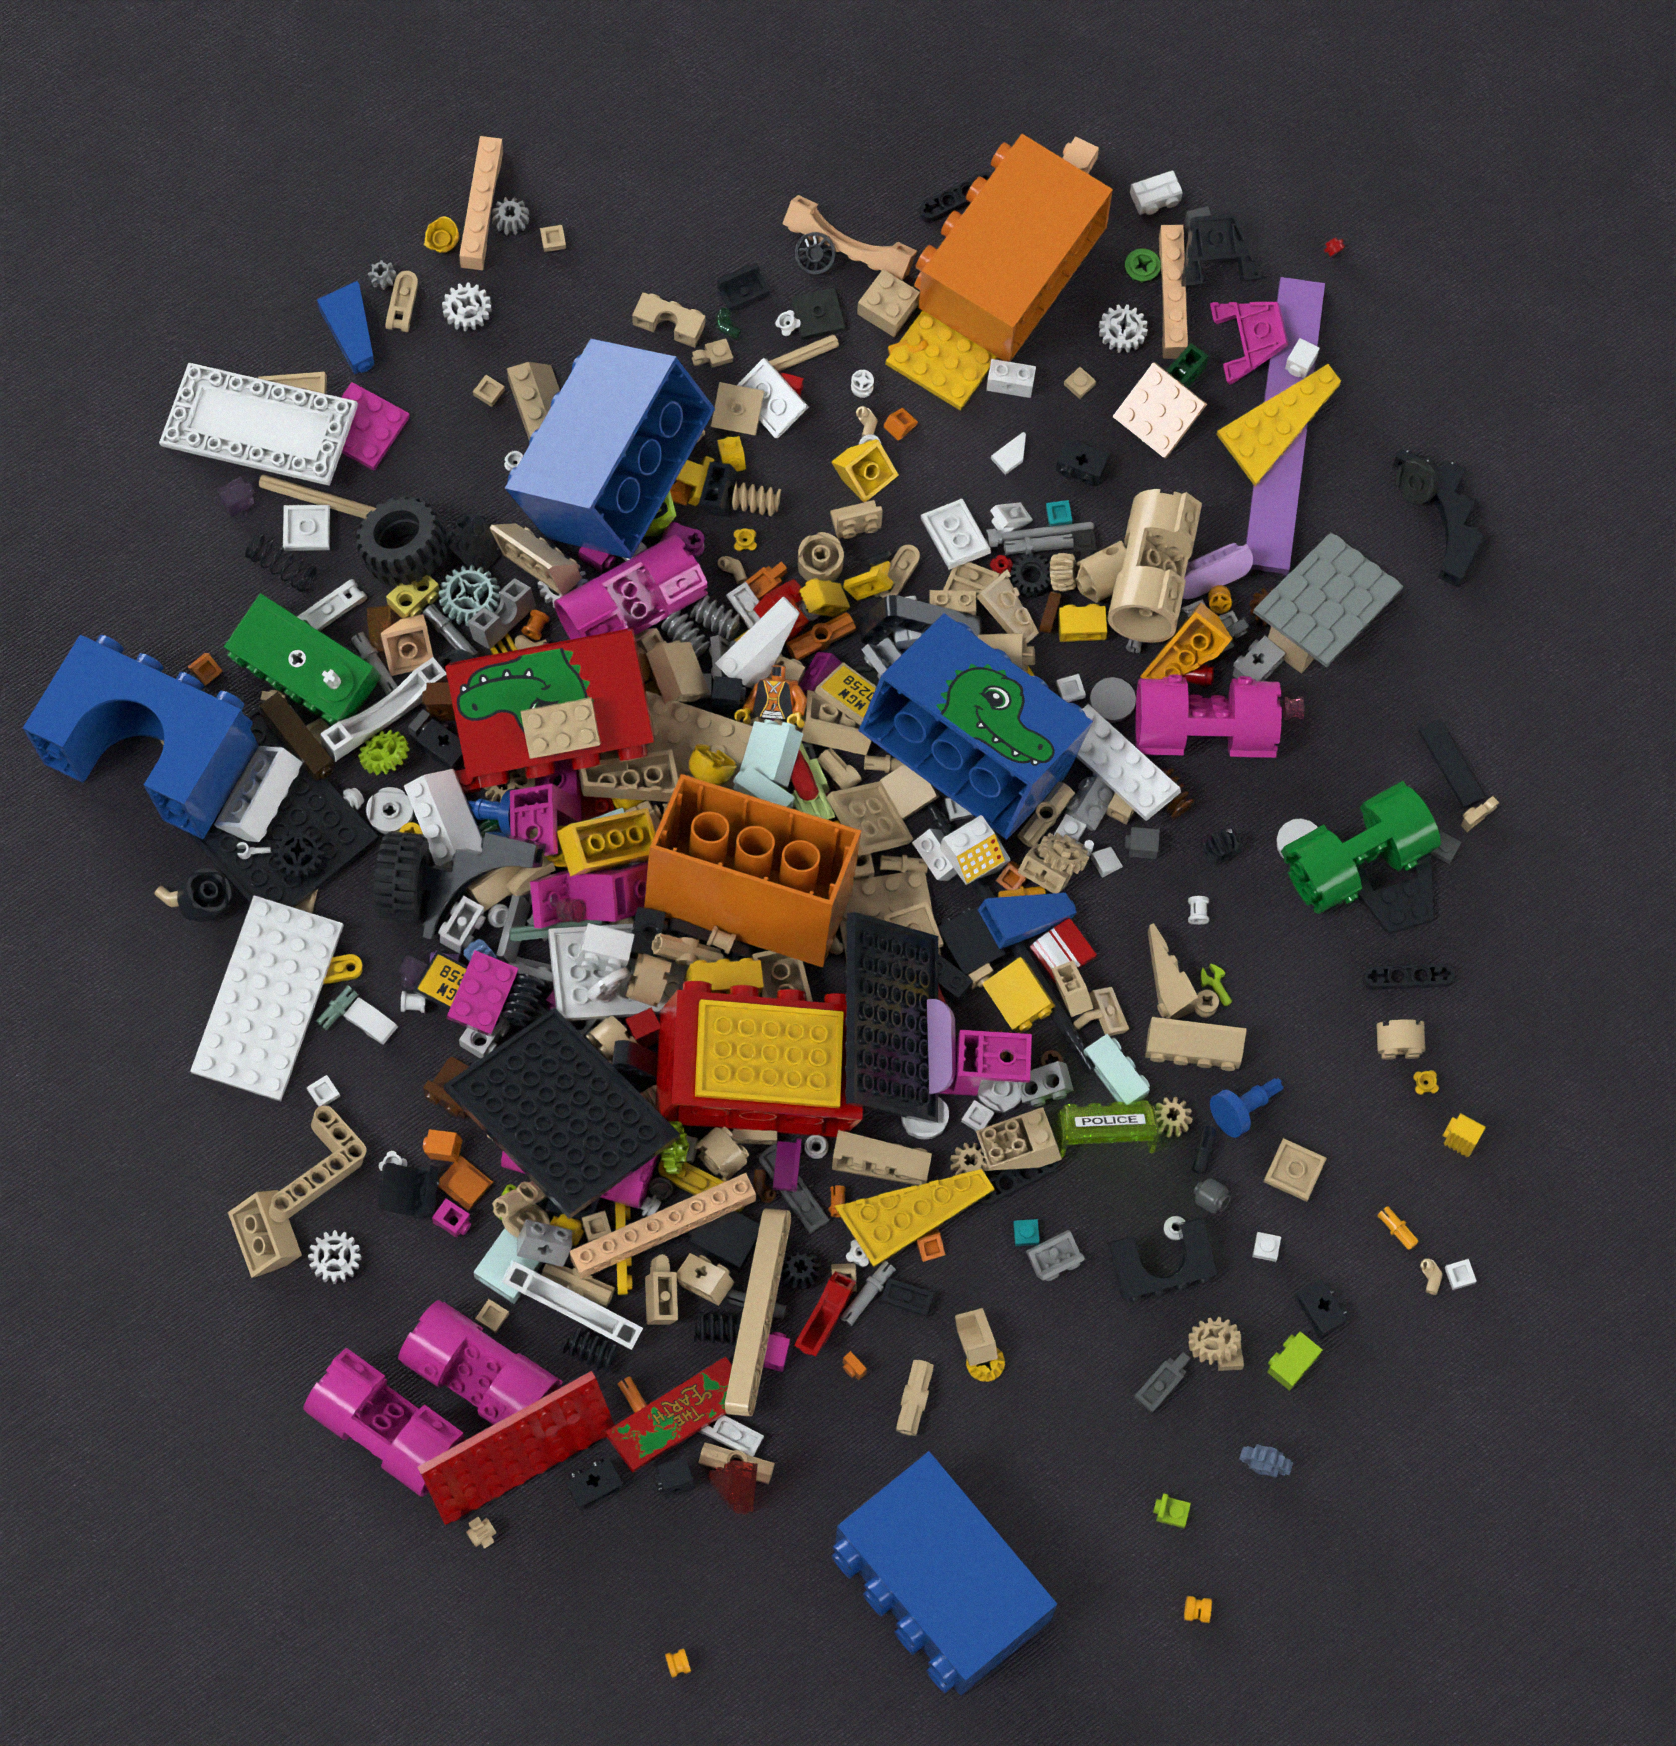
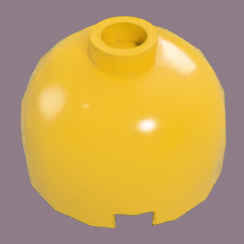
M696 744L689 760V769L696 779L718 786L729 781L737 767L735 766V761L718 749L717 753L709 751L711 746Z

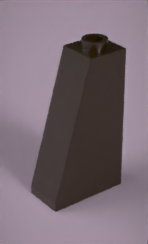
M278 691L259 705L264 723L292 755L303 762L302 766L316 782L321 778L325 779L332 773L334 768L332 758Z

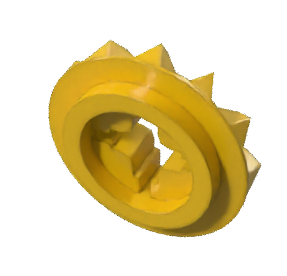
M996 1347L998 1359L990 1361V1369L986 1365L978 1366L979 1364L970 1366L966 1359L968 1372L979 1381L988 1382L995 1380L1001 1375L1005 1366L1003 1353Z

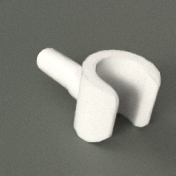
M244 842L237 844L239 849L246 848L244 853H237L242 859H248L251 854L271 853L270 847H249Z

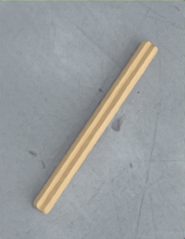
M262 475L259 480L260 488L317 505H330L331 509L367 519L366 515L371 510L377 509L267 475Z

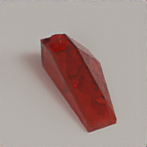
M733 1460L724 1464V1469L717 1467L716 1471H709L708 1481L728 1508L733 1509V1512L738 1514H748V1511L753 1512L758 1480L757 1463Z

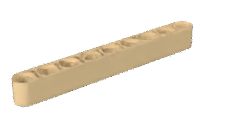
M765 1208L762 1213L725 1400V1411L727 1414L752 1416L755 1410L791 1225V1213L789 1210Z

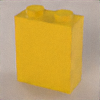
M1019 957L982 983L1011 1029L1015 1032L1028 1030L1032 1027L1033 1021L1038 1018L1043 1019L1052 1013L1051 1009L1055 1007L1042 984L1022 957Z

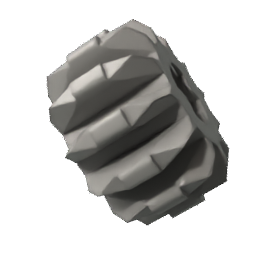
M505 197L504 203L497 201L496 208H493L492 223L496 225L498 232L504 230V234L507 236L510 231H513V234L516 235L517 229L524 231L525 224L529 223V210L525 207L523 200L517 203L515 197L512 201H508Z

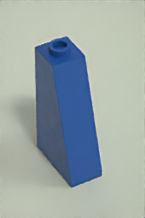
M356 281L317 299L319 311L354 375L359 372H367L375 365L360 285Z
M1066 893L988 898L983 901L978 909L999 949L1049 931L1069 917L1072 920L1077 913L1073 901L1069 899Z

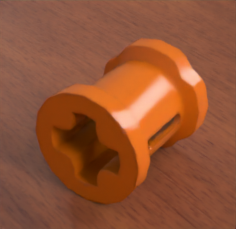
M531 610V617L527 626L523 627L522 633L531 639L540 640L542 636L541 631L544 625L549 622V617L538 610Z

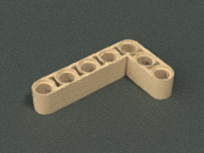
M320 1106L315 1110L311 1128L333 1154L273 1196L269 1207V1216L276 1222H283L360 1168L363 1163L366 1146L329 1106ZM319 1118H324L328 1122H321ZM334 1136H341L343 1140H338ZM349 1153H356L359 1157H353ZM331 1166H338L341 1170H335ZM313 1179H320L322 1183H316ZM294 1192H301L304 1196H297ZM276 1205H283L286 1209H278Z

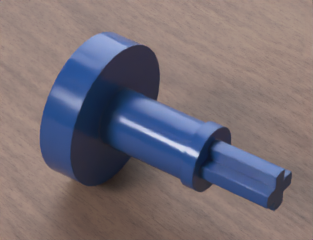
M517 789L507 790L500 802L488 801L486 799L467 802L472 814L477 819L498 820L501 831L504 834L511 835L510 791Z
M1274 1078L1263 1086L1256 1085L1252 1087L1250 1091L1240 1097L1229 1090H1222L1210 1100L1211 1113L1223 1132L1234 1138L1239 1137L1250 1129L1249 1113L1260 1106L1266 1105L1268 1098L1283 1090L1284 1087L1281 1085L1279 1078Z

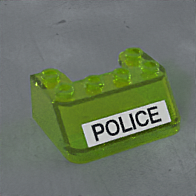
M1137 1101L1134 1105L1114 1102L1111 1103V1106L1091 1103L1087 1107L1067 1104L1063 1106V1109L1059 1110L1057 1117L1058 1149L1061 1157H1064L1067 1145L1136 1141H1148L1149 1153H1154L1159 1139L1155 1109L1148 1101Z

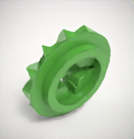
M1136 249L1125 260L1126 274H1129L1132 280L1136 279L1141 283L1148 280L1151 282L1154 277L1158 276L1161 264L1158 256L1148 249ZM1139 261L1143 265L1147 264L1146 272L1142 268L1138 269Z

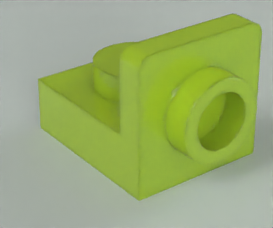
M1163 1493L1161 1500L1156 1499L1153 1513L1157 1514L1156 1521L1185 1528L1191 1503L1169 1498L1168 1494Z

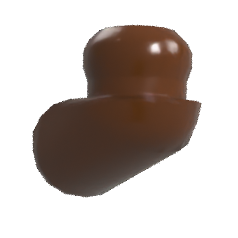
M755 1170L753 1189L756 1196L762 1202L770 1203L775 1199L776 1192L765 1184L766 1171Z

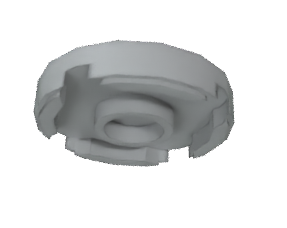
M1115 677L1105 678L1096 683L1090 696V706L1110 723L1122 722L1128 718L1134 710L1136 702L1135 692L1130 684L1123 679Z

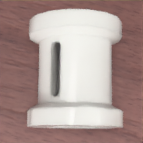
M1205 896L1188 898V903L1191 904V916L1188 918V922L1198 925L1208 923L1207 904L1209 903V898Z
M402 991L401 1012L419 1010L421 1013H425V998L418 994H408L406 991Z

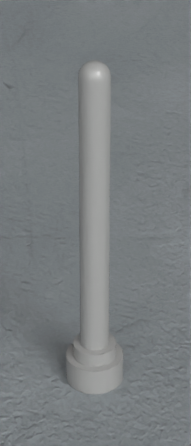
M1092 522L1009 532L988 529L986 530V542L990 548L998 547V544H1002L1003 541L1024 539V537L1036 538L1092 531L1095 525Z

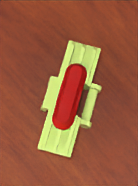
M801 742L790 782H793L796 789L791 794L795 797L792 809L796 808L798 811L826 820L832 819L835 815L825 795L830 790L817 758L810 760ZM780 786L782 789L787 791L785 786Z

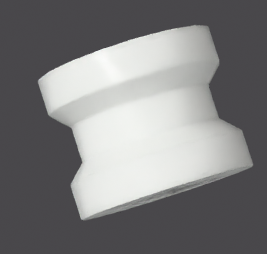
M858 370L853 374L851 390L855 396L865 398L872 393L873 375L867 370Z

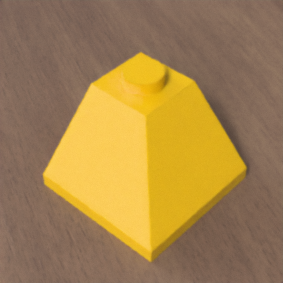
M877 439L850 447L832 461L840 478L863 502H867L899 476Z

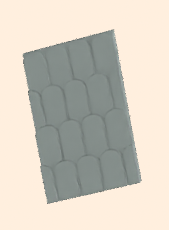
M1330 533L1261 601L1253 613L1271 625L1268 639L1285 652L1284 661L1302 674L1314 658L1325 667H1328L1403 589V585L1394 577L1382 571L1377 564L1366 559L1358 550L1346 544L1339 536Z

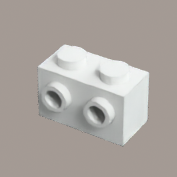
M463 896L460 903L456 902L450 912L451 918L448 922L445 921L438 932L440 934V943L459 954L472 943L474 937L471 935L475 929L479 930L486 918L483 916L484 907Z

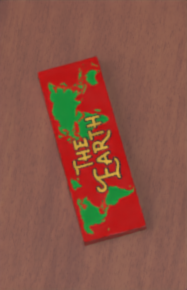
M726 1356L605 1432L609 1441L632 1472L640 1469L727 1414L725 1411V1400L732 1364Z

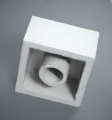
M588 923L581 940L576 965H580L581 968L588 971H594L595 969L604 971L606 975L620 968H625L629 961L634 934Z

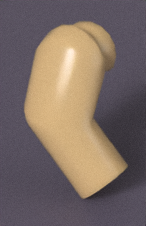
M860 406L856 411V415L864 425L862 437L869 434L874 435L877 418L869 408Z
M728 556L719 558L717 562L718 567L723 571L732 573L737 584H743L748 580L739 560Z
M519 635L515 638V647L518 650L547 644L546 639L534 643L524 635Z
M1424 1259L1420 1267L1428 1279L1426 1292L1437 1295L1442 1272L1433 1260Z

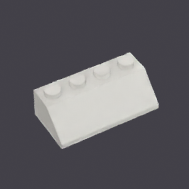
M259 746L235 785L214 826L243 840L260 842L265 836L271 820L276 816L281 801L287 796L288 789L293 779L297 777L303 762L282 747Z
M454 769L426 774L404 785L423 835L428 840L429 850L435 865L453 869L452 857L456 849L467 848L482 852L481 841L483 838Z

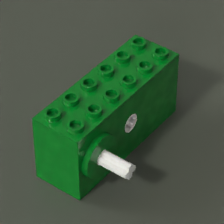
M261 593L224 645V648L229 652L227 656L243 668L247 665L246 668L261 680L266 677L265 681L270 683V686L279 692L284 689V693L298 704L303 702L302 705L318 717L322 714L321 717L331 726L338 721L355 716L381 678L380 673L374 666Z

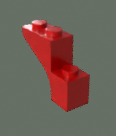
M837 1271L834 1272L794 1346L800 1348L805 1354L815 1357L818 1355L830 1338L839 1315L846 1307L857 1283L856 1281Z

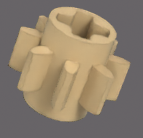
M477 1517L469 1522L471 1529L466 1531L475 1547L482 1544L485 1549L494 1543L492 1536L497 1533L487 1518L481 1521Z

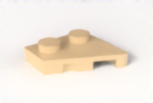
M967 562L952 568L943 590L976 591L977 596L999 577V573Z

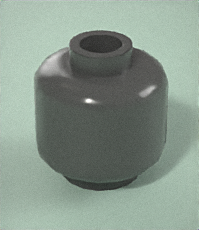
M1213 1178L1206 1179L1204 1182L1200 1181L1194 1189V1194L1196 1195L1195 1203L1212 1214L1224 1211L1230 1202L1231 1196L1229 1195L1228 1188Z

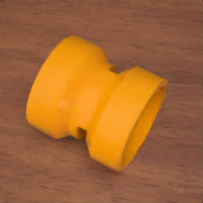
M1187 1596L1184 1620L1193 1621L1194 1619H1199L1201 1622L1209 1623L1212 1599L1203 1598L1202 1600H1197L1195 1597Z

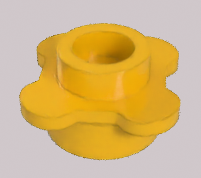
M736 530L734 532V537L736 538L734 548L737 551L742 549L755 550L757 544L754 542L755 530Z
M1430 1070L1414 1074L1413 1078L1416 1081L1417 1087L1415 1091L1417 1094L1422 1095L1424 1092L1436 1093L1438 1091L1436 1072Z

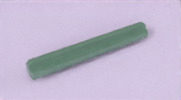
M582 919L559 922L544 928H534V925L511 927L509 935L511 941L548 938L549 929L586 927L588 923L602 926L603 923L598 920Z

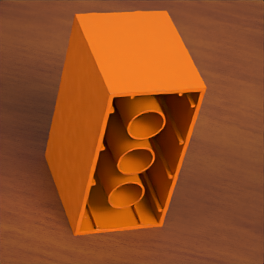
M1024 134L1020 135L1013 146L1005 142L1001 144L992 158L991 166L996 169L988 181L979 176L973 182L966 195V200L971 202L963 215L954 210L941 229V234L946 238L939 248L936 249L928 245L920 255L916 263V269L921 272L914 284V287L920 290L919 308L1007 362H1011L1107 228L1113 192L1112 188Z
M681 774L649 849L644 908L666 912V918L680 919L712 931L715 925L723 932L730 935L736 934L735 940L823 967L852 894L861 830Z

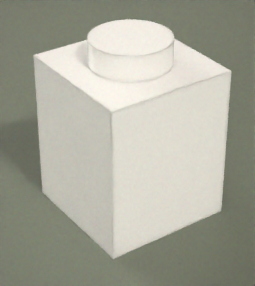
M1299 338L1287 359L1285 369L1293 376L1305 378L1317 359L1320 348Z

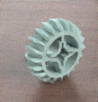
M473 565L470 566V570H466L462 566L461 572L454 569L452 571L453 577L447 575L445 577L447 582L441 583L443 590L439 591V597H441L439 600L440 605L444 606L443 612L445 614L449 613L450 620L457 617L456 621L459 625L464 620L466 626H469L468 621L483 607L494 613L493 609H498L499 607L498 601L501 600L498 594L500 586L496 585L497 579L491 578L489 571L483 574L482 567L477 571L474 570ZM460 586L461 592L452 600L451 597L454 590ZM488 591L487 600L483 605H480L479 599ZM466 592L471 594V596L474 594V600L472 597H466ZM469 607V608H472V609H471V610H467V609H462V608Z

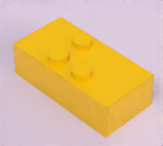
M648 808L572 823L557 831L570 877L648 860L649 849L656 834Z

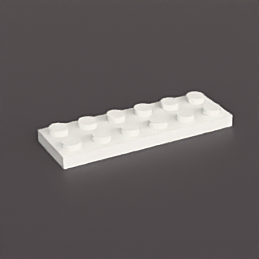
M1089 704L1083 708L1086 716L1093 723L1076 757L1147 821L1181 793L1180 787Z

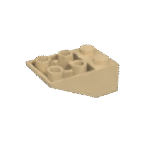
M1043 1107L976 1131L989 1170L1039 1168L1062 1160Z

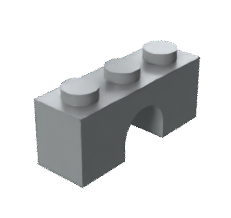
M515 578L499 592L500 605L494 613L483 607L468 621L473 640L488 649H491L536 606L531 587Z

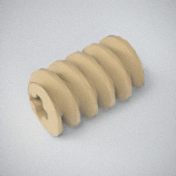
M736 482L732 499L733 510H737L741 504V509L744 512L750 506L751 513H755L757 508H759L760 514L763 515L766 509H768L769 516H773L775 511H778L781 489H778L776 494H773V489L770 487L767 493H764L763 486H760L758 491H755V486L752 484L749 490H746L745 483H742L740 488H737Z

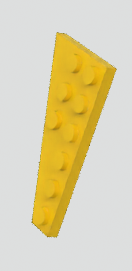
M1329 364L1217 431L1219 439L1255 487L1266 472L1272 468L1276 460L1301 433L1305 425L1311 421L1319 408L1325 404L1339 387L1341 380Z
M979 1169L950 1178L935 1180L926 1184L915 1185L846 1204L835 1205L834 1207L872 1266L875 1267L994 1191V1187L983 1170Z

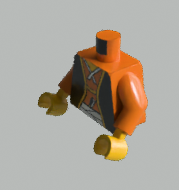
M773 665L771 678L759 680L742 707L743 709L736 711L735 719L740 722V719L745 716L743 722L748 725L751 722L749 714L753 713L755 717L787 719V723L793 725L797 722V726L802 728L805 723L801 717L805 713L807 698L798 685L797 680L785 679L786 666Z

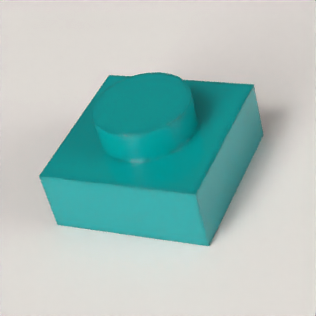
M1069 500L1046 503L1049 527L1072 524Z
M1038 1219L1017 1220L1013 1222L1015 1246L1039 1245Z

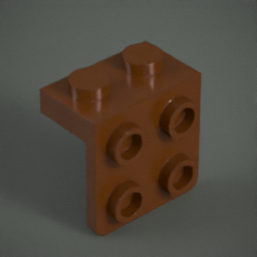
M454 1057L448 1058L434 1081L428 1080L424 1085L425 1098L435 1105L440 1104L445 1107L449 1114L465 1119L468 1114L446 1093L444 1084L469 1068V1066Z

